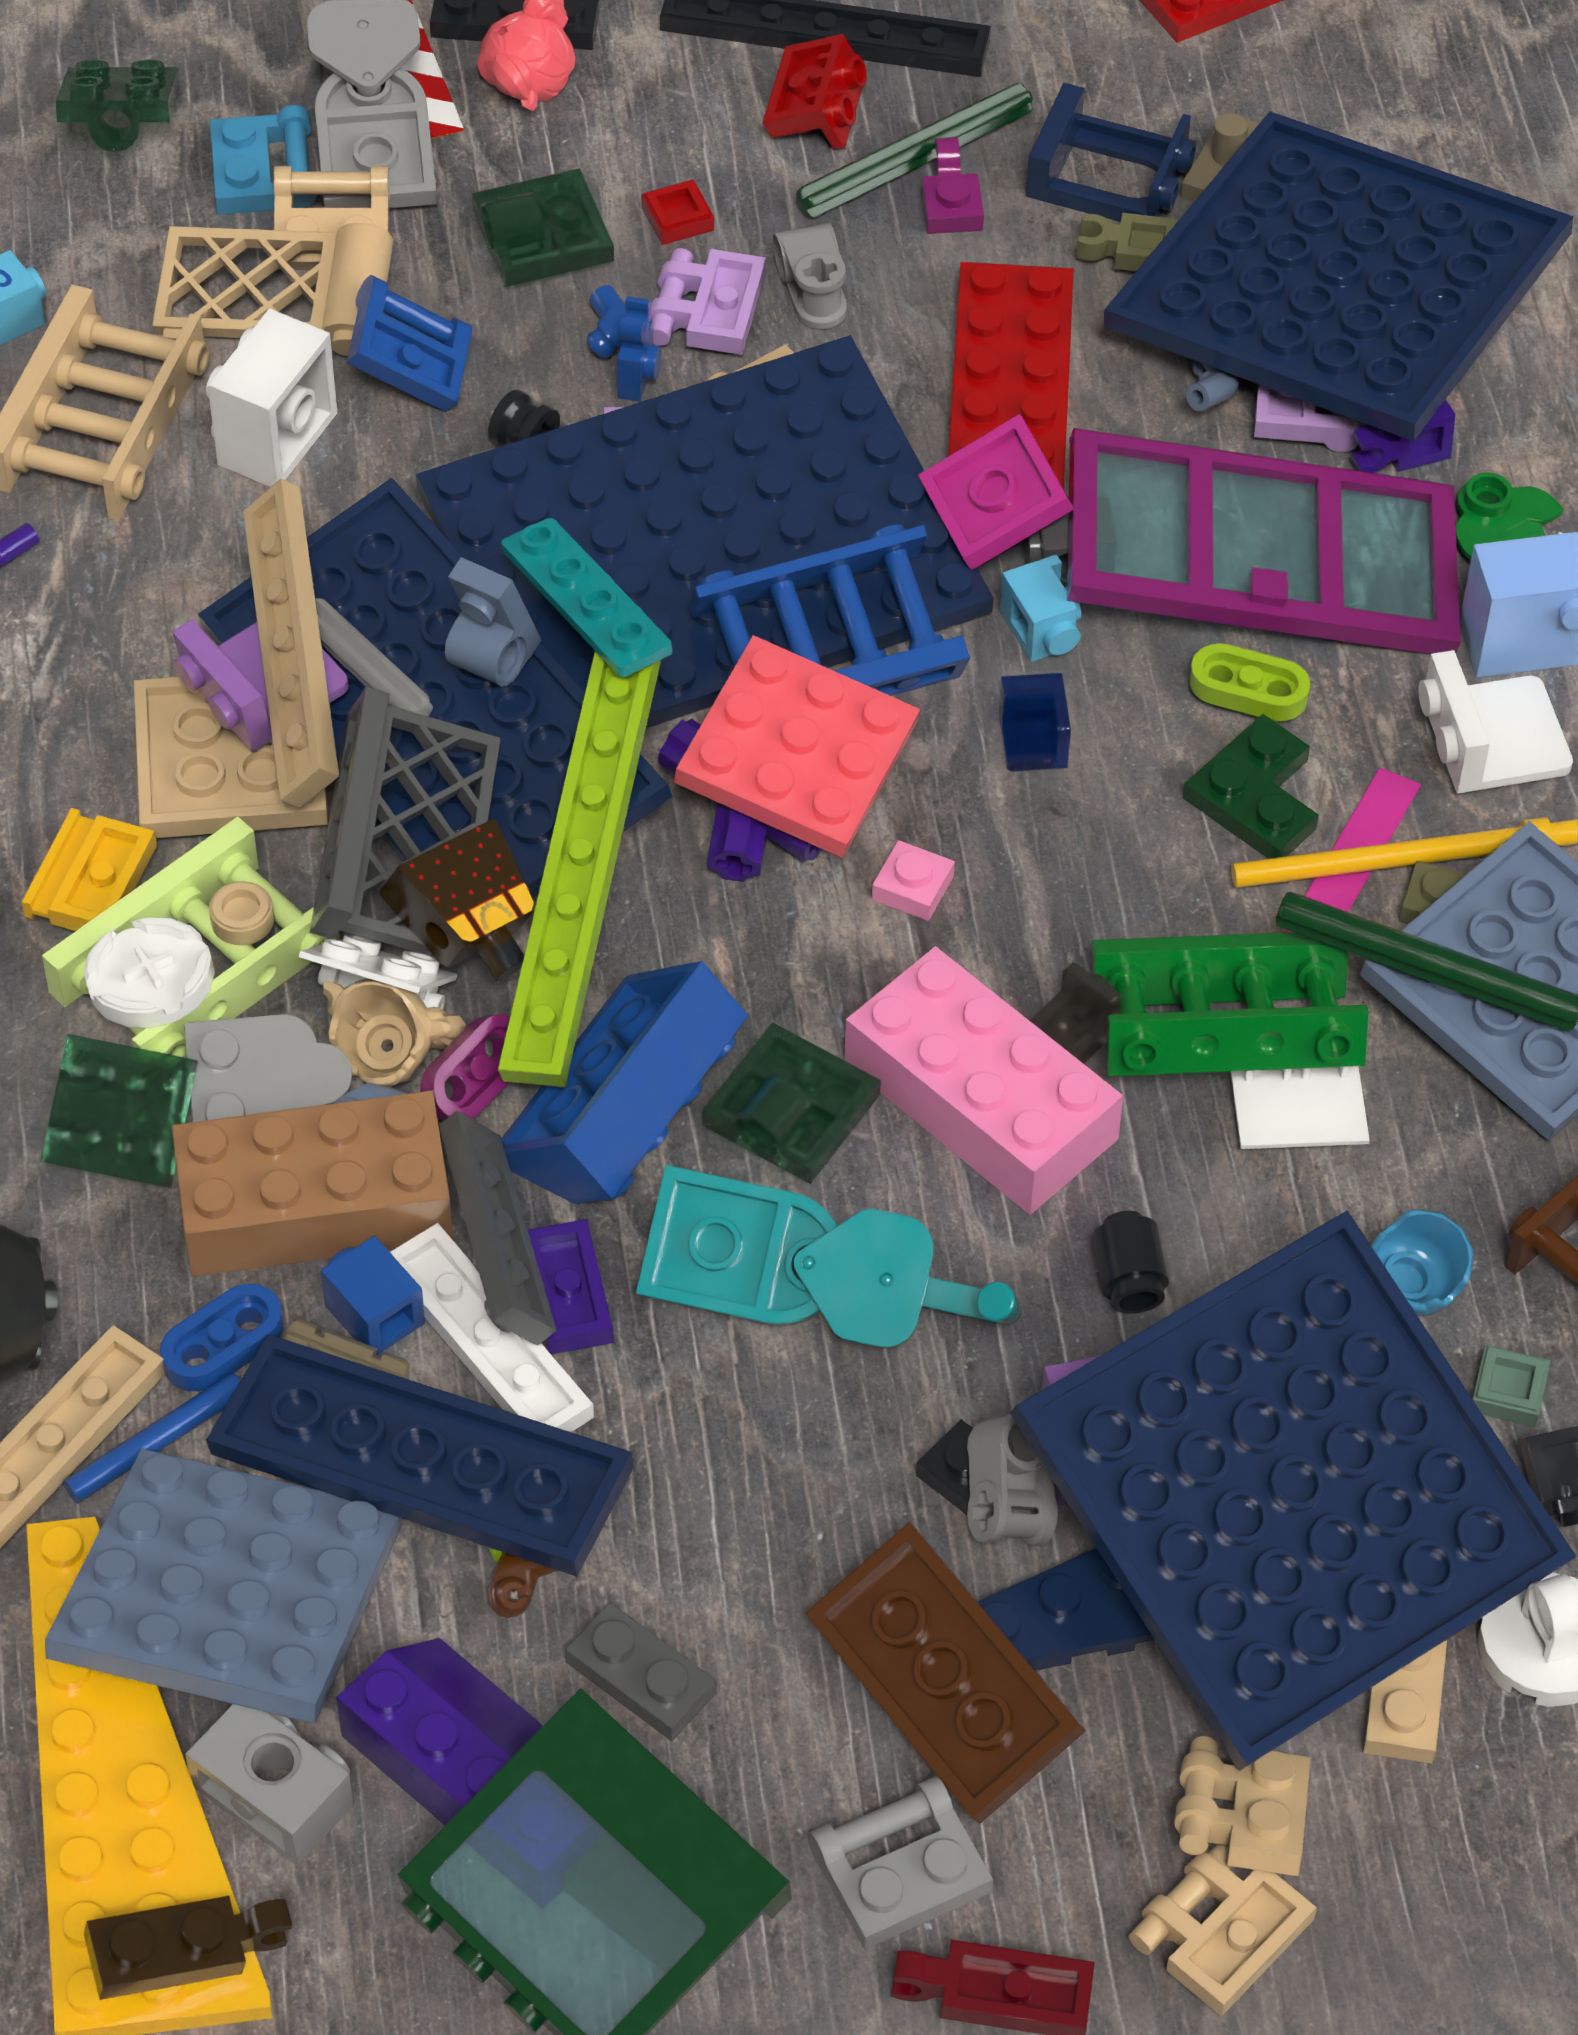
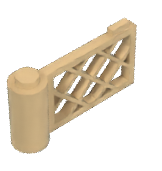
M350 223L342 226L337 232L169 226L152 327L156 335H163L162 337L176 340L188 317H170L172 304L190 290H193L205 304L194 313L201 316L203 337L241 338L246 329L255 327L269 308L279 312L300 295L304 294L313 304L311 320L304 323L329 332L332 350L340 355L348 356L358 312V306L355 303L357 293L369 275H373L385 282L388 281L393 237L384 229L365 223ZM183 245L206 246L214 254L190 273L180 264ZM247 248H262L269 258L246 275L231 261ZM302 250H322L320 263L302 277L287 263V261ZM224 266L237 281L212 299L199 284ZM280 268L293 283L268 301L255 285ZM179 275L182 279L176 283L177 276ZM316 284V289L314 293L311 287ZM246 292L261 306L244 320L230 319L223 311V309Z

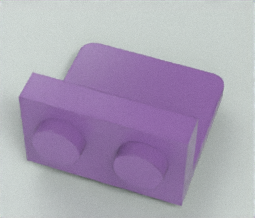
M193 619L174 630L172 633L179 657L173 662L177 673L191 691L197 690L208 702L219 723L227 730L232 729L252 752L271 741L272 733L257 622L219 646L209 638ZM322 649L329 703L347 692L349 684L344 671Z

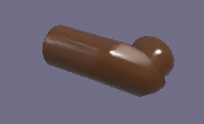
M505 1553L499 1558L488 1585V1603L492 1610L500 1616L507 1618L517 1617L529 1606L538 1578L558 1570Z

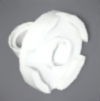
M1552 1573L1541 1581L1531 1583L1528 1589L1482 1617L1477 1643L1483 1666L1499 1687L1511 1693L1513 1687L1524 1695L1537 1697L1535 1704L1546 1707L1570 1705L1578 1702V1579L1567 1574Z

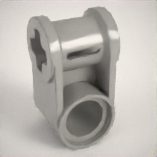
M825 222L773 233L772 242L777 270L781 281L786 284L800 322L809 328L818 330L829 329L839 325L847 315V302L841 288L846 279V268L840 255L831 223Z
M1011 1414L981 1421L974 1426L967 1444L970 1483L967 1517L972 1536L977 1541L990 1543L998 1540L1000 1536L1022 1537L1030 1545H1044L1048 1543L1055 1532L1058 1518L1054 1481ZM1008 1435L1013 1442L1014 1454L1009 1449ZM1037 1509V1514H1031V1510ZM988 1512H994L993 1516L988 1517Z

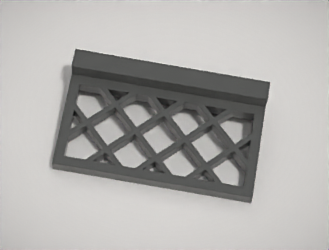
M365 687L347 714L338 765L339 777L336 778L309 933L334 939L341 930L433 956L407 925V928L401 927L405 923L398 915L386 922L360 915L362 899L364 895L377 888L381 890L399 865L488 821L501 738L388 705L390 693ZM391 727L413 733L425 751L404 762L389 741ZM458 746L481 753L479 771L463 779L445 752ZM430 760L433 761L450 786L431 797L428 796L411 772V770ZM385 763H387L388 766L391 768L386 772H384ZM398 778L416 805L395 816L380 795L383 785ZM474 785H476L475 794L470 789ZM457 795L471 815L470 825L454 833L436 807ZM421 814L424 815L441 839L440 842L420 852L402 826ZM377 816L382 824L375 827ZM389 833L407 860L386 871L372 852L371 846L373 840ZM368 871L373 879L366 882Z

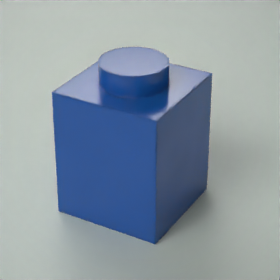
M375 1235L356 1248L348 1247L341 1250L330 1260L326 1267L320 1270L326 1308L355 1340L378 1348L376 1355L425 1324L422 1288Z

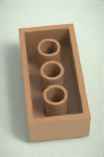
M433 1090L172 1125L184 1233L192 1277L333 1258L341 1250L348 1247L356 1248L374 1235L387 1250H394L436 1223L453 1240L450 1197Z

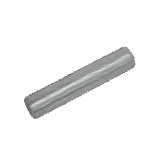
M315 598L321 645L366 687L390 693L388 705L429 716L433 709L432 704L429 702V696L326 600Z

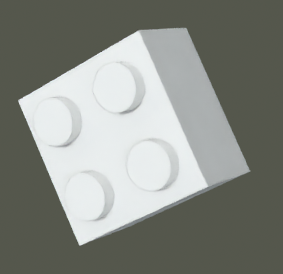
M270 308L254 328L249 327L240 338L237 349L223 366L219 365L213 370L206 386V395L210 401L211 435L215 442L217 465L269 487L274 485L280 478L286 480L337 414L329 332Z

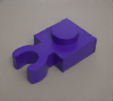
M1445 400L1414 441L1370 425L1359 427L1354 430L1353 436L1362 451L1352 453L1351 459L1359 471L1370 473L1381 470L1390 461L1397 472L1450 459L1456 414L1447 400Z

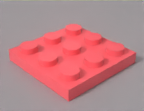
M753 635L678 764L673 783L844 858L916 726L920 709Z

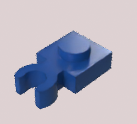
M627 296L625 301V318H620L618 325V338L621 340V347L617 357L618 399L641 402L647 379L656 380L658 377L662 350L661 346L653 345V322L650 320V300Z

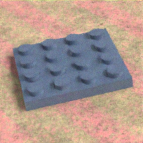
M1529 821L1401 931L1578 995V862ZM1367 959L1364 962L1360 972V976L1548 1141L1578 1116V1022L1573 1030L1566 1031Z
M141 1448L45 1638L46 1659L315 1724L401 1528V1518L378 1511L376 1507L368 1502L349 1501L320 1490Z

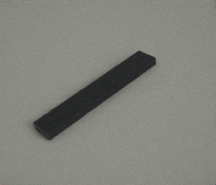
M664 0L660 14V31L785 49V46L844 34L854 53L860 55L865 61L981 77L991 34V26L817 0Z

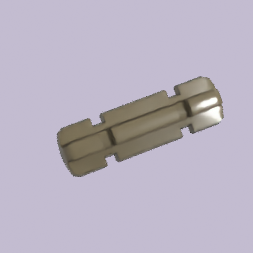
M304 1319L293 1320L283 1338L405 1379H409L410 1363L406 1359L388 1352H384L382 1357L376 1355L378 1348L332 1330H327L324 1335L319 1333L321 1326Z

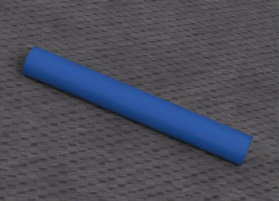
M233 1372L63 1480L66 1491L74 1502L80 1503L131 1470L141 1448L159 1452L224 1410L241 1380Z

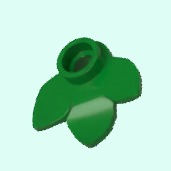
M1489 472L1480 473L1470 478L1459 491L1457 508L1462 517L1456 524V542L1462 553L1471 560L1474 544L1546 536L1541 525L1550 523L1562 515L1563 507L1550 494L1533 486L1512 487L1510 482L1501 475Z

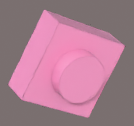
M898 840L872 885V900L929 921L954 877L955 861Z

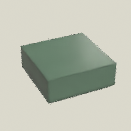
M1485 1344L1473 1401L1483 1415L1536 1427L1551 1360Z

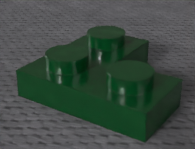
M1262 714L1184 783L1183 799L1266 858L1286 857L1317 829L1319 814L1280 788L1285 781L1308 762L1310 746Z

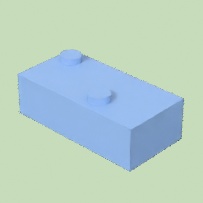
M1578 532L1474 544L1461 609L1460 628L1476 678L1578 665Z

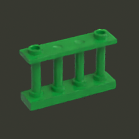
M1294 932L1092 940L1091 997L1093 1006H1119L1120 1014L1108 1015L1107 1075L1130 1076L1365 1066L1369 1014L1367 1004L1338 1006L1336 999L1346 997L1348 952ZM1310 999L1312 1007L1274 1008L1273 1000ZM1246 1001L1248 1009L1211 1011L1209 1003ZM1183 1004L1184 1012L1146 1013L1145 1005Z

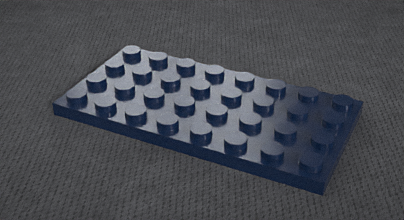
M390 478L307 537L315 598L326 600L429 696V702L432 704L433 709L428 717L501 738L488 821L494 818L499 825L527 889L533 898L539 894L585 691L541 643H539L531 658L528 659L514 681L502 687L456 667L446 660V640L454 622L462 612L459 607L460 599L448 576L460 557H464L397 482ZM251 577L198 613L203 627L219 645L257 622ZM322 646V649L347 675L349 684L345 694L329 703L339 765L347 714L366 686ZM391 727L389 741L404 762L425 751L413 733ZM458 746L445 752L463 779L479 771L481 753ZM641 754L623 832L672 797L668 784ZM432 760L411 770L429 797L450 787ZM385 763L384 772L391 769L387 763ZM398 778L381 787L380 795L395 816L416 805ZM476 785L470 787L474 794L476 790ZM457 795L436 806L454 833L470 825L471 815ZM423 814L402 825L420 852L441 841ZM377 816L375 827L382 824ZM390 834L382 835L402 861L407 860Z

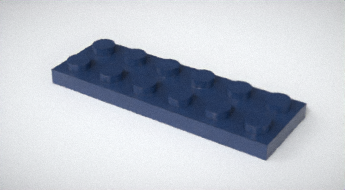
M270 1334L266 1336L206 1439L211 1455L349 1501L368 1502L376 1507L378 1511L576 1577L634 1468L631 1451Z

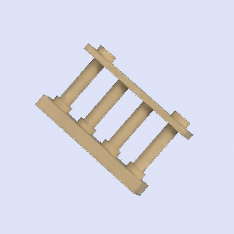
M71 285L0 413V491L10 493L21 472L26 473L30 468L103 486L108 518L119 521L130 499L136 500L139 497L144 485L145 470L195 375L201 376L206 370L210 356V345L203 338L201 316L190 313L177 339L173 340L104 323L102 317L96 313L93 289ZM97 345L164 361L154 381L81 362L88 349H94ZM75 385L143 402L132 422L59 404L66 389L72 390ZM53 426L121 443L110 464L36 445L43 431H49Z

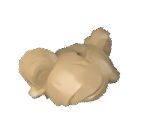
M369 978L356 981L346 988L331 981L323 982V994L328 1000L327 1011L332 1017L328 1032L331 1045L337 1047L346 1055L351 1065L352 1075L359 1076L366 1083L392 1087L409 1081L427 1057L430 1048L446 1049L467 1026L460 1015L447 1014L444 1010L436 1007L427 1008L415 992ZM393 1043L392 1050L385 1052L386 1046Z

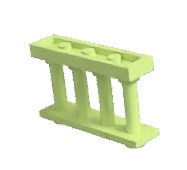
M237 816L44 953L42 959L48 991L64 1007L83 994H89L83 972L88 953L99 939L115 928L117 934L132 928L131 921L146 917L172 918L185 924L190 923L234 963L233 966L213 979L211 991L197 1009L183 1018L154 1028L128 1027L136 1034L132 1038L138 1076L147 1083L162 1071L175 1068L187 1057L184 1023L236 1018L311 962L316 963L300 958V951L322 945L325 939L331 938L309 933L314 907L306 913L301 912L256 871L259 869L254 830ZM239 881L252 882L263 887L271 896L274 921L282 930L256 949L251 944L233 945L222 941L213 932L208 906L212 896L221 887ZM338 933L334 939H340V934Z

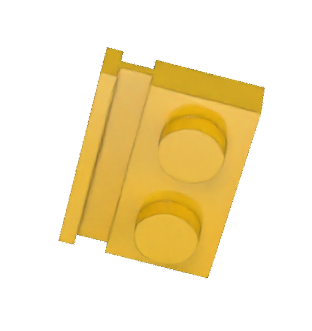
M71 808L22 900L24 917L34 919L35 915L49 918L51 925L77 931L135 890L157 847L155 831L97 815L95 820L83 817L80 810Z

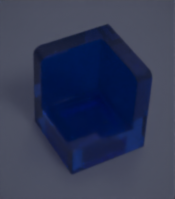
M1062 673L1002 676L999 722L1007 770L1014 772L1068 768L1071 726Z

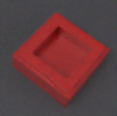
M694 179L641 194L642 210L661 245L714 231V215Z

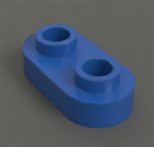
M238 1285L174 1326L164 1336L160 1347L161 1357L164 1358L163 1366L167 1379L180 1389L201 1391L253 1360L268 1334L279 1338L282 1334L283 1316L278 1297L270 1289L262 1285ZM247 1322H257L260 1324L253 1330H243L240 1328ZM195 1358L206 1360L205 1363L200 1365H186L187 1362Z

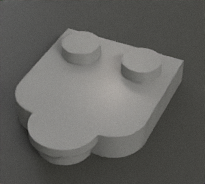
M280 1014L184 1023L193 1122L334 1104L338 1099L343 1098L350 1088L352 1069L346 1055L331 1044L317 1043L311 1027L296 1016Z

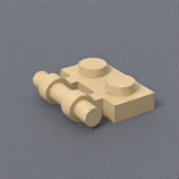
M1207 1736L1195 1738L1191 1743L1190 1753L1183 1758L1181 1763L1180 1783L1185 1789V1797L1179 1800L1176 1806L1174 1821L1175 1828L1180 1834L1179 1845L1182 1851L1190 1855H1200L1207 1850L1208 1842L1228 1845L1227 1866L1299 1876L1311 1757L1271 1751L1239 1771L1236 1765L1223 1764L1218 1757V1743L1213 1738ZM1213 1798L1234 1801L1233 1810L1218 1808Z
M1217 1844L1209 1853L1204 1852L1203 1854L1196 1855L1185 1866L1184 1873L1186 1876L1167 1896L1157 1895L1142 1910L1144 1919L1128 1936L1133 1946L1145 1955H1150L1163 1940L1175 1942L1179 1948L1168 1958L1166 1971L1222 2017L1313 1922L1317 1907L1276 1873L1253 1870L1244 1881L1231 1871L1234 1867L1227 1866L1229 1846ZM1205 1897L1216 1898L1221 1904L1202 1924L1190 1915Z

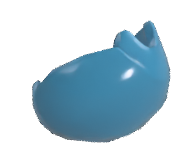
M1419 1209L1406 1211L1395 1222L1382 1230L1371 1244L1373 1250L1417 1315L1429 1316L1446 1308L1462 1292L1471 1277L1474 1250L1464 1229L1443 1213Z

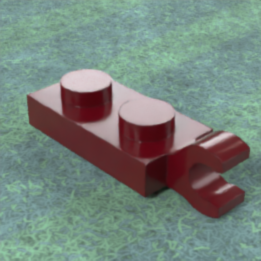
M951 1939L948 1959L932 1957L915 1951H898L891 1997L913 2002L926 2001L931 1998H942L940 2018L1043 2035H1085L1095 1962Z

